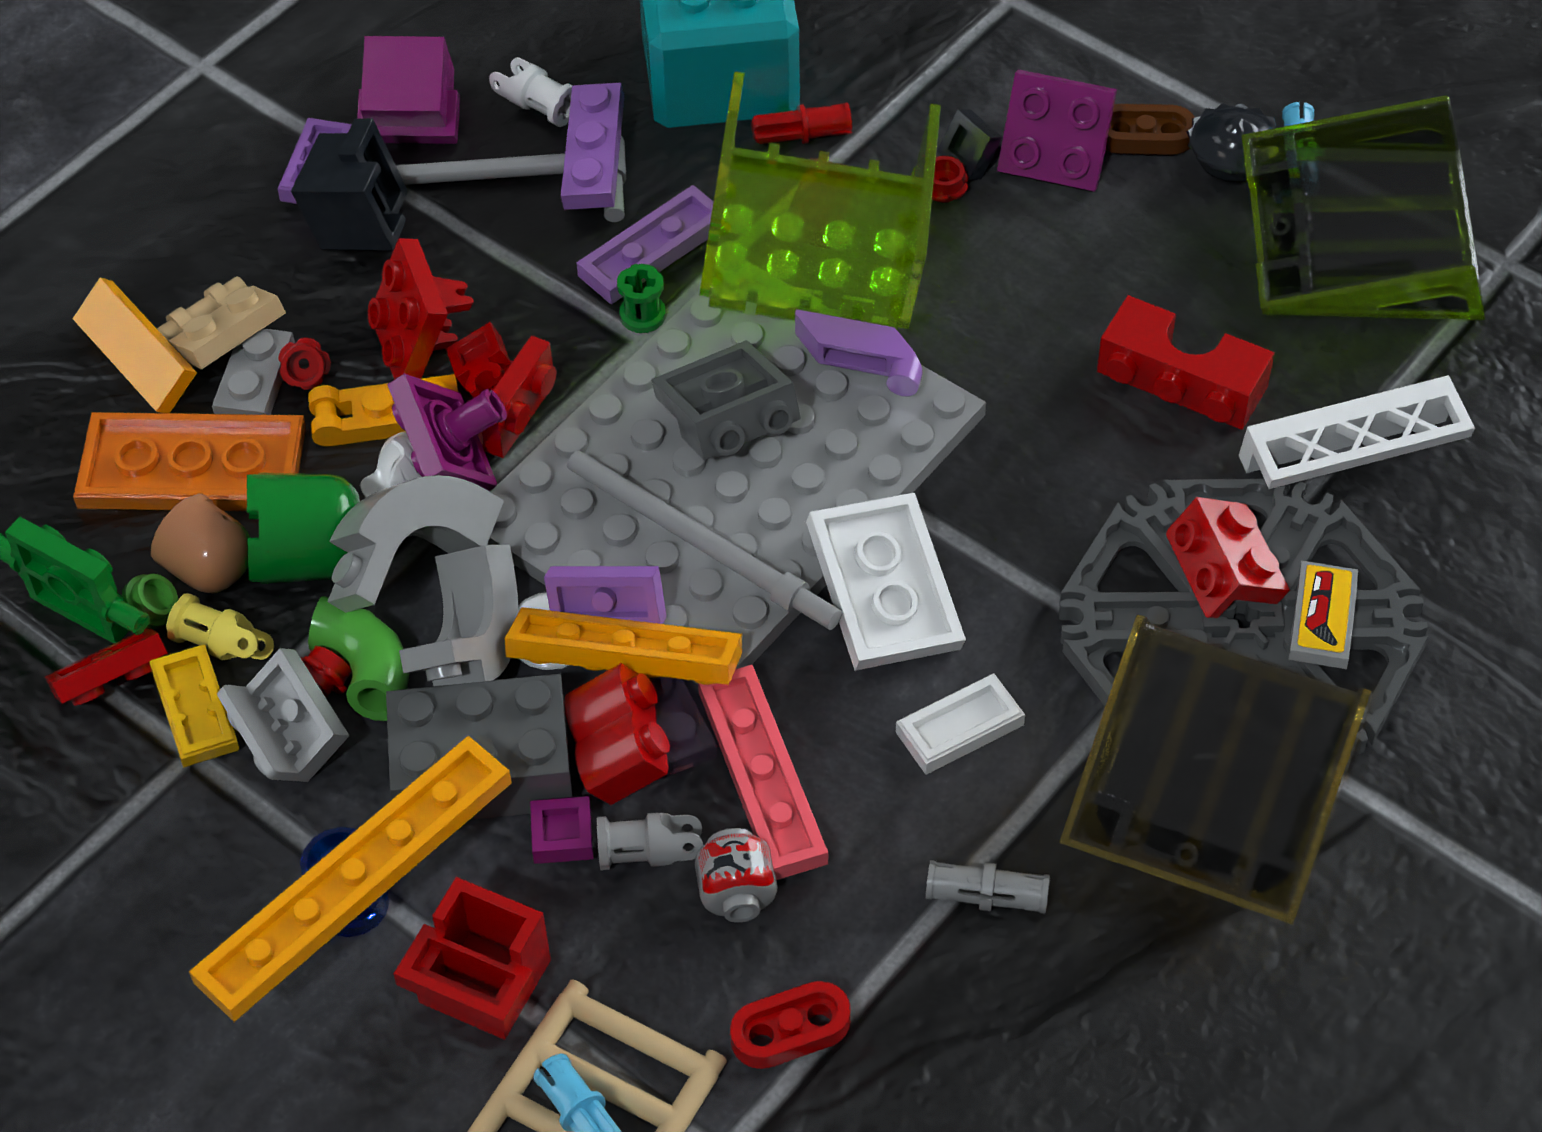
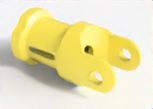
M190 593L183 594L173 605L166 624L168 639L176 643H182L187 640L199 646L205 644L209 655L217 659L229 660L235 657H252L263 660L271 656L274 651L272 637L266 632L255 629L243 614L232 609L221 612L200 604L197 596ZM260 641H264L266 645L263 651L258 649Z

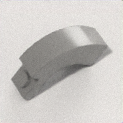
M441 475L412 479L369 495L351 508L342 518L329 541L346 551L347 554L339 560L333 571L332 581L335 584L327 602L345 613L375 605L394 555L408 535L424 538L448 553L487 545L504 500L475 483L461 478Z
M483 545L435 556L443 597L442 629L435 643L399 650L403 673L426 671L427 681H432L433 687L492 681L503 673L511 659L506 657L505 636L518 614L517 583L510 545Z

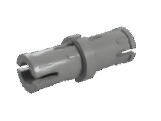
M930 860L926 899L979 904V910L991 912L992 906L1037 911L1046 914L1050 875L996 870L995 863L984 862V868L939 863Z

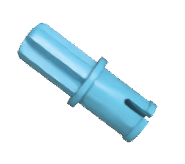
M557 1054L542 1063L551 1075L547 1077L542 1069L537 1068L533 1076L534 1081L542 1088L561 1114L559 1122L565 1131L621 1132L604 1109L606 1104L604 1096L598 1091L590 1090L571 1064V1060L567 1055Z

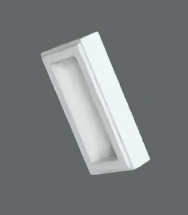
M993 673L896 721V734L925 775L1024 726L1025 714Z

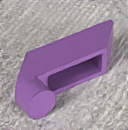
M796 309L795 334L819 364L888 376L886 384L891 392L900 396H912L917 393L923 374L922 366L913 349L895 327Z

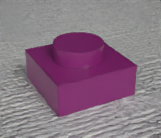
M589 796L530 801L534 864L594 859Z

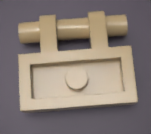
M236 276L224 285L216 283L204 291V298L187 309L179 307L166 316L167 322L159 326L157 330L189 364L203 369L286 314L277 295L253 285L247 287L245 282L239 276Z

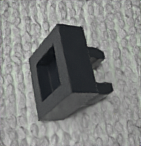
M958 109L936 152L941 156H950L958 159L965 168L968 180L982 179L989 163L998 161L1003 137L971 109Z

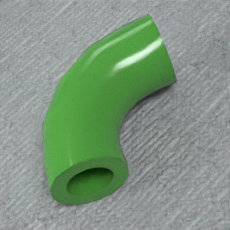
M320 597L311 620L308 639L309 650L312 651L315 646H321L342 658L350 666L353 673L346 693L348 703L363 717L376 721H387L386 691L408 689L410 673H403L399 650H403V646L398 635L366 609L361 608L345 613L328 603L329 597Z

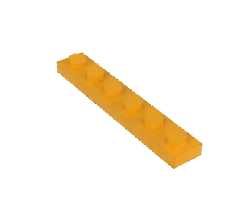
M468 735L189 971L193 983L235 1022L512 783L510 770Z

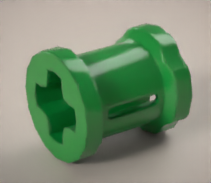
M634 264L628 269L621 271L617 278V291L623 296L624 300L620 306V321L629 331L649 333L662 326L666 319L665 305L659 297L664 290L663 276L654 266ZM643 278L646 279L647 287L644 290L642 289ZM641 308V319L637 318L636 310Z

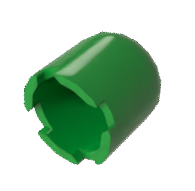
M247 474V513H249V519H259V538H248L249 581L268 584L331 580L337 563L347 552L329 541L342 518L360 502L358 492L352 483L341 476L331 474Z

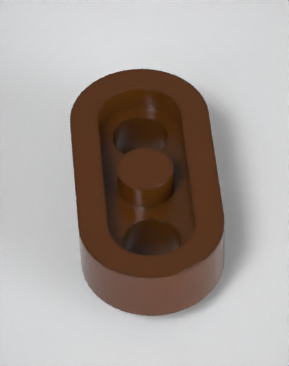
M1114 104L1105 150L1119 154L1174 155L1183 153L1190 148L1188 146L1190 139L1186 131L1192 128V118L1195 116L1188 109L1178 105Z

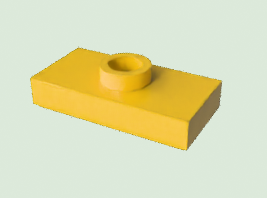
M205 644L150 660L151 671L183 768L238 751L239 746L233 726L228 721L227 711L217 696L220 688Z

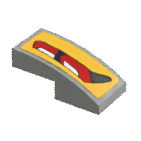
M1301 561L1288 660L1347 669L1356 603L1358 569Z

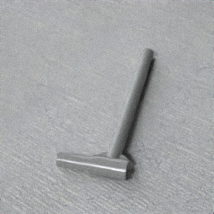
M622 136L620 139L615 206L604 207V217L610 222H619L625 216L623 184L626 181L625 143ZM565 153L396 165L405 185L563 174Z

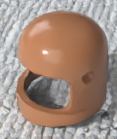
M199 493L183 499L165 516L155 532L151 544V557L157 564L195 590L206 593H218L235 584L248 568V538L251 537L240 522L215 506L210 498Z

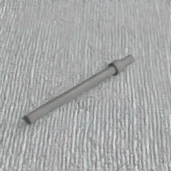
M577 450L570 456L567 463L569 470L771 594V601L788 612L793 613L798 610L828 630H832L839 623L842 611L810 592L809 584L790 572L782 575L582 451Z

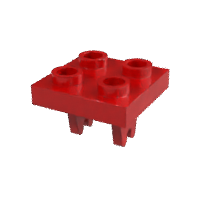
M398 238L391 259L384 263L382 282L377 295L370 300L368 305L369 325L372 329L376 330L382 346L383 362L385 366L390 367L394 380L404 373L421 379L432 352L446 349L458 340L456 334L448 333L452 321L447 319V315L449 313L469 311L474 302L472 297L463 296L468 287L467 283L434 277L432 275L418 239Z

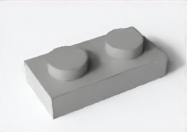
M263 328L233 348L212 404L214 414L271 415L283 382L279 372L281 362L278 359L279 353L288 342L295 343L292 332Z

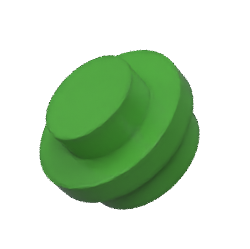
M158 574L138 575L132 578L122 591L124 602L149 614L150 620L147 628L150 627L151 629H157L167 624L169 613L173 605L178 601V595L173 584Z

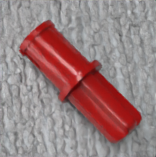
M848 103L817 108H805L804 104L798 105L795 111L755 115L752 118L753 138L759 144L801 139L802 144H806L811 138L852 134V117Z

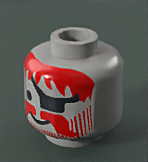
M740 828L721 830L713 834L697 852L695 870L699 895L705 909L718 916H724L726 920L731 922H746L756 918L760 914V910L766 908L774 900L777 893V881L767 842L752 835L748 830Z

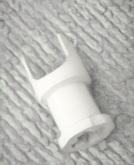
M519 57L514 58L510 64L514 76L509 78L500 72H493L490 75L489 83L492 89L510 102L523 109L529 110L533 108L547 116L548 121L558 127H562L569 122L572 85L568 83L562 85L552 80L544 69Z

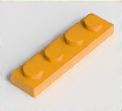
M521 607L505 636L506 657L525 659L537 664L557 663L600 671L604 669L609 670L622 663L638 674L643 673L648 678L661 676L693 680L704 685L716 683L729 685L742 655V634Z

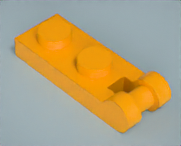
M455 374L422 378V380L458 392ZM388 383L342 390L329 385L313 388L308 394L309 410L315 416L311 422L313 441L320 446H336L387 439L400 432H404L405 430L397 423L392 412L394 401L387 386ZM353 414V417L341 419L340 417H338Z

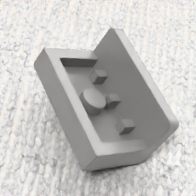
M279 648L246 687L224 685L217 692L219 700L227 711L228 721L240 732L254 755L253 760L256 767L271 780L308 782L350 736L297 651L293 649Z

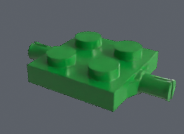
M19 517L5 531L7 538L0 533V560L9 564L10 568L20 575L31 599L113 644L121 641L129 631L139 635L147 628L150 620L149 614L124 602L123 597L117 591L112 576L113 568L109 561L99 552L89 548L83 551L68 543L54 528L48 525L39 527L22 517Z

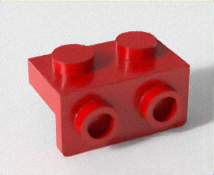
M532 335L514 361H511V365L503 369L505 374L498 384L489 388V391L493 390L501 399L506 409L507 418L479 433L478 437L485 452L500 458L506 456L555 384L557 370L552 362L551 344Z
M1196 497L1166 532L1167 539L1207 618L1217 619L1234 600L1278 604L1290 591L1279 569L1277 558L1265 542L1257 526L1255 515L1245 503Z

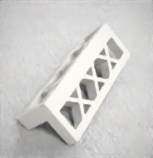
M1448 375L1248 426L1239 452V458L1246 473L1260 470L1268 488L1272 489L1469 438L1472 436L1475 427ZM1449 414L1453 424L1442 427L1435 426V424L1446 422ZM1403 433L1402 437L1392 440L1385 439V437ZM1353 446L1350 451L1342 453L1334 452V450ZM1302 459L1299 464L1280 469L1276 466Z

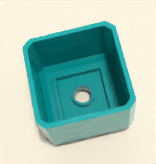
M640 0L642 39L654 121L667 128L751 120L755 115L795 111L798 105H800L799 25L794 0Z

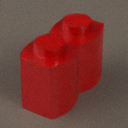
M622 663L565 695L564 699L567 722L576 741L575 757L577 768L584 787L588 793L610 805L668 774L667 753L670 751L667 735L661 726L656 723L655 704L658 702V695L653 683L643 673L638 674Z

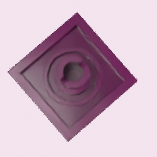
M1018 69L1014 76L997 171L1096 191L1099 184L1117 89Z
M405 373L387 384L394 401L392 405L393 415L400 427L407 433L413 448L411 453L412 463L422 477L441 475L461 478L475 483L489 492L498 485L478 437L479 433L507 418L506 409L499 396L493 390L485 389L480 395L464 403L461 393Z

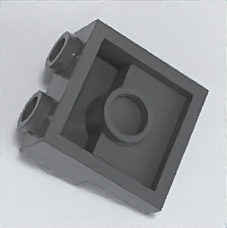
M747 340L651 379L656 399L677 419L681 437L703 460L710 457L735 454L743 446V443L760 436L782 434L790 428L793 422L801 419L793 382Z

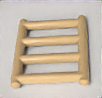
M570 980L467 1132H498L507 1117L536 1132H567L560 1125L559 1119L561 1115L522 1095L532 1081L537 1068H544L542 1063L557 1054H565L569 1057L571 1064L591 1091L600 1092L605 1100L657 1126L658 1128L655 1132H685L718 1080L719 1074L727 1060L722 1054L714 1050H708L704 1056L588 997L589 991L582 983ZM573 1017L689 1076L673 1104L670 1105L556 1046L555 1044Z

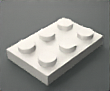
M915 492L816 510L809 513L806 524L833 606L842 611L839 624L855 671L961 650L966 639Z

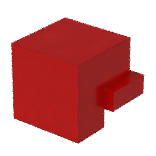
M456 877L432 915L435 928L423 924L395 970L396 985L416 993L419 1003L505 1040L551 961L544 913Z

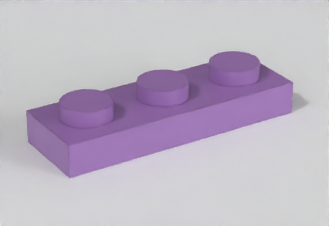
M621 82L572 85L561 188L564 210L615 206L624 93Z
M692 185L577 262L578 277L606 301L613 304L623 297L617 291V278L621 271L628 269L634 264H647L654 266L658 272L662 271L727 226V212Z

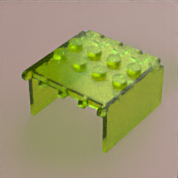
M734 71L699 296L709 297L708 307L745 313L746 302L757 303L756 315L795 321V311L798 309L847 319H859L863 322L895 327L896 330H898V327L909 329L927 256L941 105L930 104L917 164L914 166L911 176L879 171L880 160L869 159L867 169L828 163L830 152L819 151L818 161L779 155L780 144L769 143L768 153L735 147L734 138L745 73Z

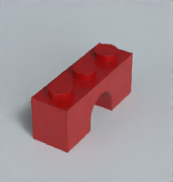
M1127 295L1101 337L1097 372L1110 377L1116 382L1126 383L1156 395L1166 402L1176 403L1206 415L1216 422L1226 423L1243 430L1268 387L1275 352L1225 333L1217 347L1208 353L1198 355L1184 353L1172 345L1176 314Z

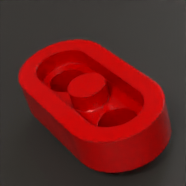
M815 981L749 1003L739 1009L731 1021L730 1037L732 1050L743 1064L752 1068L766 1069L831 1047L839 1043L849 1030L851 1019L849 999L838 986L829 982ZM816 1015H823L830 1019L823 1026H816L809 1020ZM758 1035H766L772 1039V1042L766 1046H757L751 1040Z

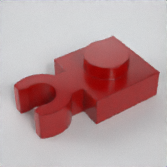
M491 322L446 348L455 377L473 398L480 395L485 389L497 385L505 374L503 369L511 365L502 337Z

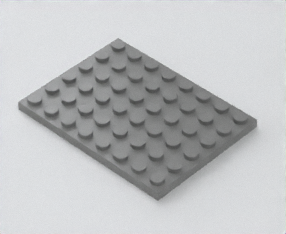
M734 257L490 491L504 500L487 545H510L513 564L544 585V576L550 566H659L667 615L663 624L742 634V655L736 667L738 669L753 664L801 612L798 610L793 613L788 612L771 601V594L569 470L567 463L570 456L577 450L582 451L782 575L790 572L809 584V591L818 595L826 586V582L806 524L809 513L816 510L913 493L985 416L986 402L921 365L923 374L917 393L912 396H900L888 389L886 384L888 376L819 364L795 334V311L798 309L830 316L836 315ZM747 340L793 382L801 419L793 422L790 428L782 434L760 436L743 443V446L735 454L710 457L703 460L681 437L677 419L656 399L651 379Z

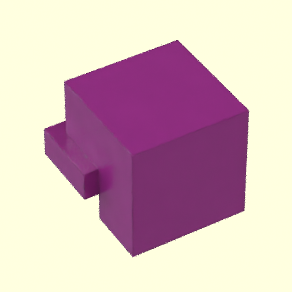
M365 36L362 89H359L357 118H373L385 143L458 144L460 97L458 91L453 90L454 66L445 38Z

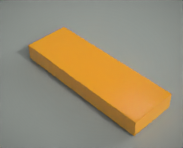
M101 277L98 279L73 317V320L156 412L170 413L197 372L113 281Z

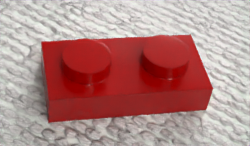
M149 627L139 635H131L45 676L54 697L61 704L71 700L73 705L77 706L102 695L105 692L103 684L121 675H124L128 681L151 672L149 661L168 653L158 632Z

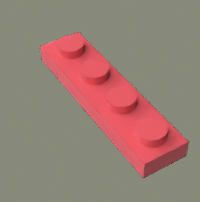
M753 665L735 669L729 685L717 683L704 685L698 683L700 698L752 832L755 836L767 842L776 880L828 865V850Z

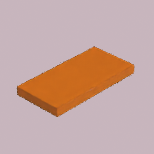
M91 412L73 496L77 509L171 510L183 499L200 493L210 498L214 505L222 511H247V474L299 473L306 431L304 415Z

